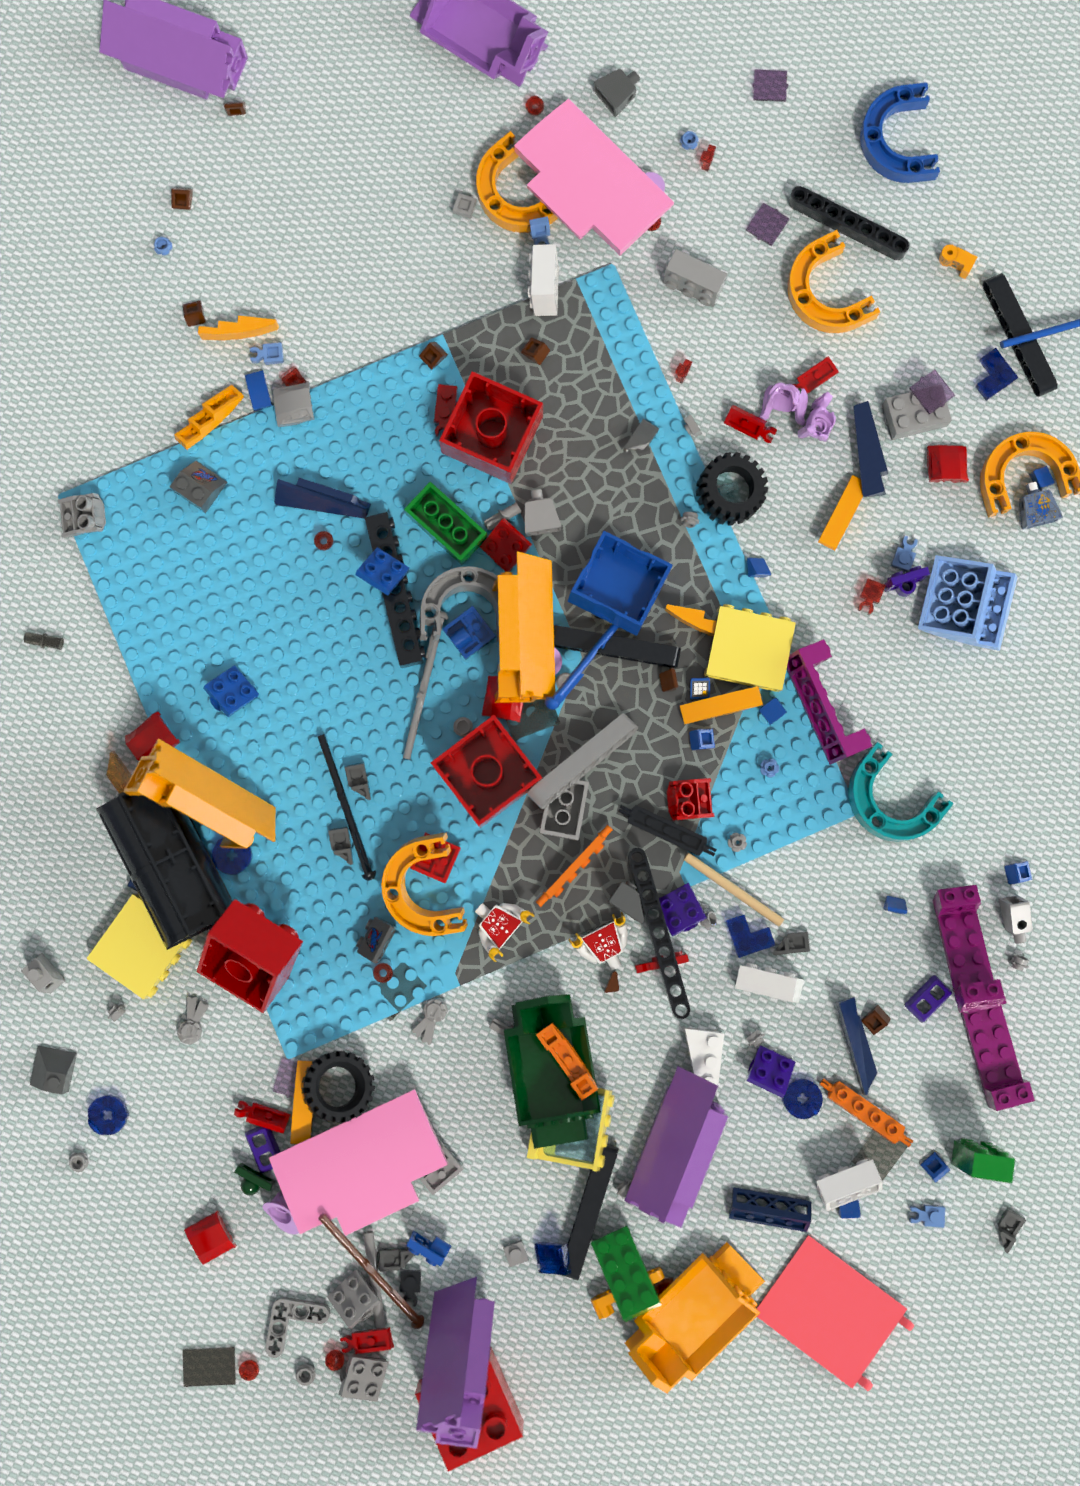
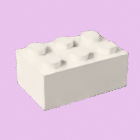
M556 244L533 245V253H529L531 269H529L528 273L529 281H531L530 286H528L530 308L534 309L535 316H556L559 281Z
M867 1159L860 1160L854 1167H842L837 1170L838 1173L830 1175V1173L824 1174L816 1181L817 1190L826 1211L882 1190L883 1184L873 1159L869 1161Z

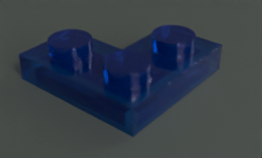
M997 348L980 358L979 362L988 372L989 376L976 384L975 387L987 401L1019 377Z
M744 914L725 920L738 958L776 946L770 927L750 932Z

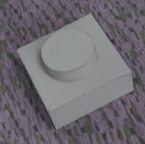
M458 193L453 213L471 219L477 202L476 198Z
M691 415L684 418L687 423L684 427L689 435L693 433L695 437L700 436L702 432Z
M522 1240L503 1247L510 1267L529 1261Z

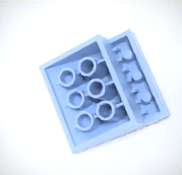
M936 555L918 629L949 640L1000 651L1016 586V573L997 571L994 564Z

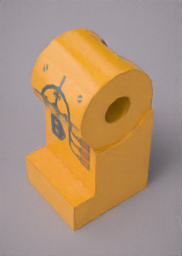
M954 245L944 246L939 255V262L943 266H951L961 271L959 277L965 280L977 259V256Z

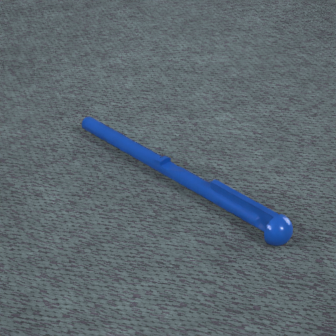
M1080 319L1000 341L1001 348H1006L1080 327Z
M611 624L552 697H546L545 705L548 709L555 710L559 707L584 676L582 672L593 660L598 649L605 647L607 641L619 628L618 626Z

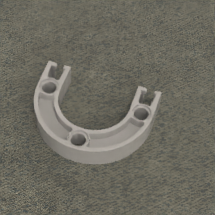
M467 566L450 569L435 578L425 591L421 603L419 617L420 641L427 640L425 625L434 626V641H439L441 635L440 609L442 604L453 594L469 591L482 595L492 604L496 613L497 642H499L498 591H492L497 575L482 568ZM464 577H471L472 581L468 582L464 580ZM432 612L435 616L427 617L425 613Z

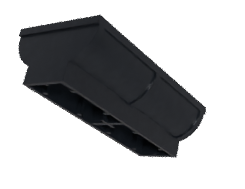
M124 792L96 808L166 950L212 928L233 900L192 819L173 807H163L143 795L130 796Z

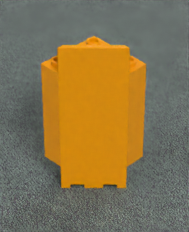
M517 551V575H513L512 572H502L501 575L497 576L492 587V591H498L500 663L498 665V691L495 694V703L534 702L535 700H545L546 697H552L555 694L552 561Z
M159 738L150 755L141 757L123 791L130 796L143 795L163 807H173L224 836L220 844L222 848L247 849L254 841L255 832L275 842V806Z
M728 1242L713 1256L708 1257L702 1253L658 1296L662 1303L661 1306L638 1316L634 1320L639 1329L625 1342V1345L630 1350L628 1354L649 1382L665 1393H668L684 1376L692 1381L760 1314L756 1308L758 1304L751 1295L765 1281Z

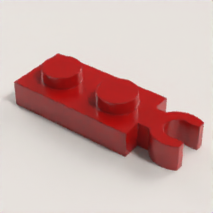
M828 356L797 377L798 384L792 385L796 388L805 389L807 394H809L838 374L839 371Z
M438 384L434 423L439 424L435 428L437 437H439V431L445 429L456 406L457 386Z
M732 405L724 421V424L758 440L759 436L763 437V440L767 443H771L773 440L768 433L775 435L777 432L776 428L765 426L767 421L735 405Z
M682 951L674 952L678 964L689 962L686 953L682 954ZM656 956L652 957L650 962L635 965L636 973L659 969Z
M239 1101L238 1108L240 1109L236 1108L234 1112L236 1117H247L246 1122L282 1134H284L291 1114L254 1102L252 1106H249L245 1101Z
M390 1327L355 1331L351 1334L352 1336L346 1335L340 1339V1342L346 1341L348 1343V1347L342 1349L344 1353L351 1351L353 1348L355 1354L385 1351L394 1348Z

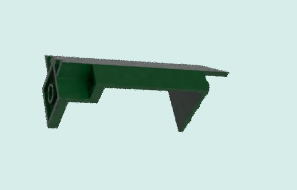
M570 994L549 995L516 1002L515 1005H511L515 1028L503 1031L518 1126L526 1125L527 1129H531L534 1149L588 1140L585 1119L594 1118L593 1114L601 1113L598 1092L595 1091L581 1100L571 1086L570 1079L552 1053L545 1049L536 1036L538 1032L553 1023L575 1049L596 1083L585 1017L574 1018Z

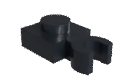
M401 1270L400 1292H406L403 1299L406 1301L408 1298H411L414 1302L413 1307H416L418 1298L415 1292L420 1293L421 1270Z

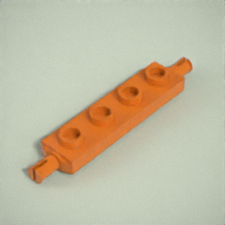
M607 825L598 833L597 838L535 902L542 907L553 895L557 898L564 890L562 886L565 882L571 883L578 875L576 873L578 868L581 866L584 869L591 861L589 859L591 854L594 852L597 855L604 847L602 843L613 829Z
M825 1078L821 1080L822 1082L819 1085L829 1091L828 1099L891 1143L896 1144L898 1141H901L908 1147L912 1145L910 1143H913V1140L904 1135L905 1126L840 1081L831 1084Z

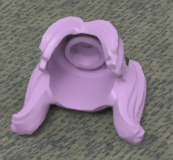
M780 382L770 385L764 393L762 411L759 418L766 421L772 409L784 412L795 411L797 424L803 426L805 424L804 416L808 403L806 390L796 388L792 384Z
M829 392L814 400L805 426L798 431V438L803 439L811 436L820 441L827 442L829 433L836 422L834 412L830 413L826 410L833 397Z

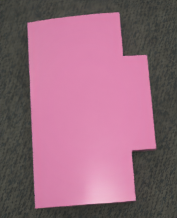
M567 99L514 145L515 153L537 173L527 184V188L580 240L593 229L619 256L674 205V202L570 99Z
M415 1089L375 1107L357 1118L354 1117L351 1121L343 1122L269 1157L299 1234L321 1225L322 1223L318 1218L321 1214L325 1213L330 1220L337 1217L345 1236L418 1202L419 1198L412 1181L448 1164Z

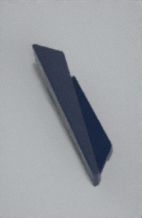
M869 401L853 407L862 494L864 497L886 495L881 476L888 475L889 473Z
M298 478L296 485L280 479L277 481L274 501L276 505L364 519L367 517L371 506L370 503L358 500V497L302 478Z
M851 997L835 1003L862 1094L868 1095V1090L877 1075V1069L860 1015L857 1014L855 997Z

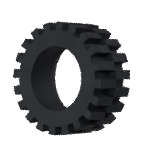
M731 452L725 453L723 457L721 455L717 456L714 461L712 460L707 465L696 484L698 486L696 496H700L697 501L698 505L703 504L705 506L702 509L703 513H711L712 515L709 518L713 521L715 518H719L718 523L722 525L726 521H728V525H734L736 521L738 524H741L745 520L750 519L765 502V495L768 492V487H764L768 482L767 477L762 478L765 472L763 468L758 470L756 466L759 463L756 460L751 463L749 461L750 456L745 455L743 458H740L741 453L735 452L732 457ZM725 472H734L742 476L749 487L748 499L742 503H732L725 500L717 489L718 476Z
M337 1051L321 1055L312 1062V1065L305 1071L307 1072L306 1076L302 1079L304 1086L301 1088L305 1096L303 1100L305 1104H308V1109L311 1113H315L316 1117L325 1121L341 1123L351 1121L352 1118L359 1117L362 1111H366L368 1108L367 1104L372 1102L373 1096L371 1094L372 1091H375V1086H372L374 1076L369 1072L371 1068L363 1063L364 1060L361 1057L358 1058L355 1056L356 1054L347 1053L346 1051ZM333 1067L346 1069L351 1073L355 1081V1093L352 1099L340 1107L327 1104L319 1092L321 1077L327 1070Z

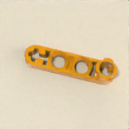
M661 1267L648 1271L653 1284L665 1278ZM610 1289L594 1296L590 1300L598 1319L607 1318L615 1312L612 1306L615 1300Z

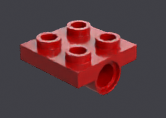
M504 518L498 523L480 548L505 572H510L517 564V551L526 553L532 544Z
M441 841L435 842V849L446 848V845L450 844L451 852L449 855L416 862L410 866V869L446 884L461 847L445 841V844H441ZM420 844V845H419V847H420V849H421L422 851H424V852H427V851H428V849H427V847H426L425 845H423V844Z

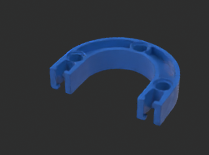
M927 82L896 86L883 92L870 105L863 120L860 131V144L863 155L878 174L889 180L900 183L936 180L940 173L939 167L924 169L927 166L932 168L938 163V154L915 157L900 155L886 144L882 133L883 123L891 115L898 112L926 109L930 101L929 95L923 97L926 91H928ZM868 136H872L875 140L869 139ZM910 168H915L917 172L911 171Z

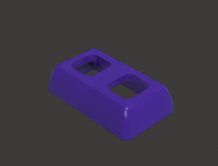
M933 975L905 1003V1007L921 1023H924L952 995V991L936 975ZM935 985H938L944 991V995L939 1000H936L930 994L931 989ZM922 999H925L931 1006L925 1014L916 1007Z
M258 1126L245 1132L246 1140L259 1172L265 1173L272 1170L271 1164L264 1166L260 1160V1155L271 1152L273 1156L281 1152L272 1130ZM260 1133L264 1134L266 1144L255 1147L252 1140L253 1136Z

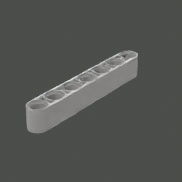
M621 714L536 783L527 795L541 809H544L634 735L638 726L626 714Z

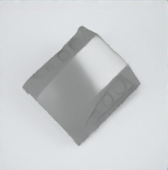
M309 381L298 385L273 389L278 427L298 425L315 420L309 391Z
M98 494L76 495L58 500L63 530L61 535L63 538L103 531L106 525L105 508Z

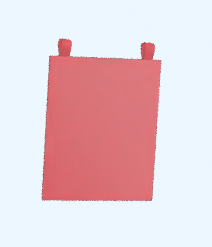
M807 1235L757 1307L760 1312L757 1317L852 1389L858 1383L867 1391H870L873 1385L862 1374L899 1322L909 1331L914 1327L912 1321L903 1316L907 1310L905 1306L809 1235Z

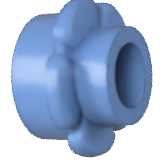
M687 131L681 136L680 143H682L684 149L693 150L697 147L699 139L694 132Z
M159 237L154 242V250L159 255H168L170 250H172V243L166 237Z
M772 758L769 760L765 759L761 763L760 771L763 775L772 778L779 772V765Z

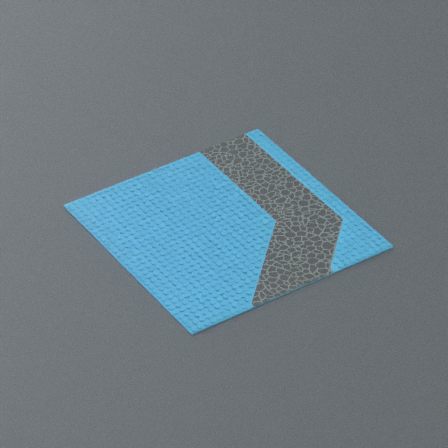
M613 264L559 285L556 316H535L534 309L530 308V298L310 389L315 420L298 425L278 427L275 406L273 405L212 430L188 450L181 444H178L58 495V499H63L70 496L96 493L104 504L106 525L103 531L85 533L74 536L147 717L149 718L155 712H159L161 714L160 717L176 739L180 740V743L174 748L276 807L275 842L255 832L254 841L247 849L220 847L224 836L194 819L192 821L232 900L236 899L244 905L252 903L258 906L264 912L265 918L278 926L286 924L292 927L297 932L299 939L303 941L288 980L267 1008L287 1059L294 1058L575 937L576 933L579 935L613 920V914L615 918L621 917L622 911L609 903L608 900L620 882L625 883L629 881L635 885L628 861L629 853L634 848H641L645 851L659 898L687 883L693 886L709 879L683 860L689 851L628 824V816L618 812L621 809V805L631 810L637 805L706 837L707 845L717 849L714 852L715 855L712 856L705 852H702L699 856L691 854L719 874L854 817L849 803L848 787L837 763L829 764L787 669L782 691L775 692L759 688L763 701L762 706L684 724L680 705L703 700L690 699V679L710 678L704 676V671L708 666L713 636L699 632L680 622L665 611L666 605L705 611L704 619L717 621V609L725 604L732 605L734 609L741 611L742 608L751 609L753 613L759 615L761 612L769 614L770 612L754 577H748L747 561L731 525H728V521L723 525L719 524V518H715L714 521L711 520L709 517L712 514L709 512L704 514L702 509L705 506L703 504L698 505L697 501L700 496H696V490L698 489L696 484L700 478L699 476L705 469L691 435H689L684 427L683 417L617 269ZM531 337L544 342L550 349L549 354L541 365L536 364L521 353ZM430 342H437L448 355L431 370L419 355ZM473 371L543 403V418L512 484L442 454L439 440L444 430H440L439 437H437L435 428L439 424L434 423L438 384L457 386V404ZM643 419L659 428L654 439L644 450L632 449L629 452L623 451ZM195 461L228 482L206 513L176 494L170 488V485L180 471ZM298 478H302L357 496L358 500L371 504L367 517L385 512L388 513L389 518L393 517L395 528L392 531L394 536L397 535L400 547H396L397 552L402 554L404 564L409 567V571L406 574L408 583L405 586L406 590L410 591L413 602H410L411 610L415 609L417 620L414 621L415 628L419 629L420 608L424 593L431 582L440 574L450 569L467 566L482 568L497 576L505 572L480 547L461 565L405 514L404 509L429 482L433 483L485 530L487 536L494 529L488 530L484 521L498 513L499 509L502 511L516 502L522 513L507 521L525 537V502L532 501L531 491L540 489L542 490L543 499L552 498L561 523V531L525 537L532 544L525 554L552 561L553 625L602 634L611 626L612 623L568 602L570 592L580 573L588 564L592 551L603 531L628 542L641 551L648 552L673 564L638 635L636 636L619 627L613 636L681 648L678 668H674L678 682L676 690L663 692L659 678L661 672L673 668L595 655L582 672L584 676L557 709H548L545 705V700H535L534 702L524 703L520 723L497 718L541 775L542 779L621 714H626L638 726L634 735L579 779L589 782L578 841L540 834L544 809H541L527 795L528 793L480 828L431 764L433 760L464 738L457 735L453 728L454 722L458 718H468L473 724V730L490 718L489 716H482L488 676H498V665L500 663L496 613L492 604L482 595L469 591L453 594L442 604L440 611H444L448 615V620H444L442 628L474 606L496 635V638L465 660L445 632L441 631L410 760L404 759L403 754L427 658H423V664L401 669L383 593L355 575L357 569L373 552L366 521L364 518L276 505L274 501L278 479L296 485ZM684 512H694L698 514L699 523L693 528H687L681 523L680 519L683 517ZM381 531L378 537L384 539L388 536V532ZM384 550L387 554L392 555V550ZM517 564L510 571L513 575H517ZM466 576L464 577V580L470 582L472 581V578ZM396 586L391 593H400L401 587ZM399 604L396 607V612H404L406 606ZM432 612L425 613L427 617H434ZM402 623L400 626L401 631H407L410 628L409 623ZM425 625V631H427L426 641L418 639L420 647L424 646L425 654H427L433 625ZM408 641L405 643L404 648L411 650L415 644L412 641ZM555 647L562 657L561 669L555 675V692L558 690L556 685L557 677L562 673L571 674L587 653ZM235 665L259 693V696L230 717H227L222 710L218 711L213 707L210 702V696L203 688L204 685ZM710 678V698L752 688L747 685ZM776 697L787 713L769 725L759 712V709ZM699 729H713L715 748L691 750L689 732ZM325 734L370 867L372 871L376 870L375 878L369 881L361 876L364 874L351 834L352 865L348 864L340 856L335 855L331 849L328 830L347 827L348 824L318 740V736ZM772 758L779 765V772L772 778L763 775L760 771L761 763L765 759L769 760ZM365 763L371 800H367L361 794L351 790V787L348 785L345 766ZM711 778L712 813H714L715 817L673 821L668 812L667 789L669 782ZM607 825L610 826L613 831L605 838L602 843L604 847L597 855L594 852L589 857L591 861L584 869L581 866L576 871L578 875L571 883L565 882L562 886L564 890L557 898L553 895L551 899H548L540 907L535 901L557 881L597 838L598 833ZM425 832L430 835L447 832L448 838L446 841L461 847V850L446 884L409 867L405 876L407 893L415 904L429 911L464 907L465 913L462 918L467 919L468 923L464 932L439 936L417 934L399 924L385 905L381 884L383 872L388 861L402 845L412 839L424 836ZM733 833L743 834L746 837V848L740 850V852L732 851V848L728 846L730 835ZM640 853L632 855L634 862H641L643 860ZM642 871L637 874V878L640 881H646L648 875ZM390 889L393 895H398L395 889ZM649 890L642 893L645 900H651L654 897L653 893ZM482 903L490 910L496 904L498 906L502 903L516 904L522 909L533 913L534 917L531 915L527 917V921L530 924L521 923L501 947L500 951L503 953V957L500 954H496L494 959L497 962H494L482 946L478 931L480 929L479 924L484 919L476 914L475 911ZM379 917L396 926L397 929L380 962L375 964L357 953L358 947L356 945L361 936L365 937L368 931L365 927L370 918ZM458 917L451 918V923H462L463 919L458 920ZM436 920L438 925L445 926L443 921Z

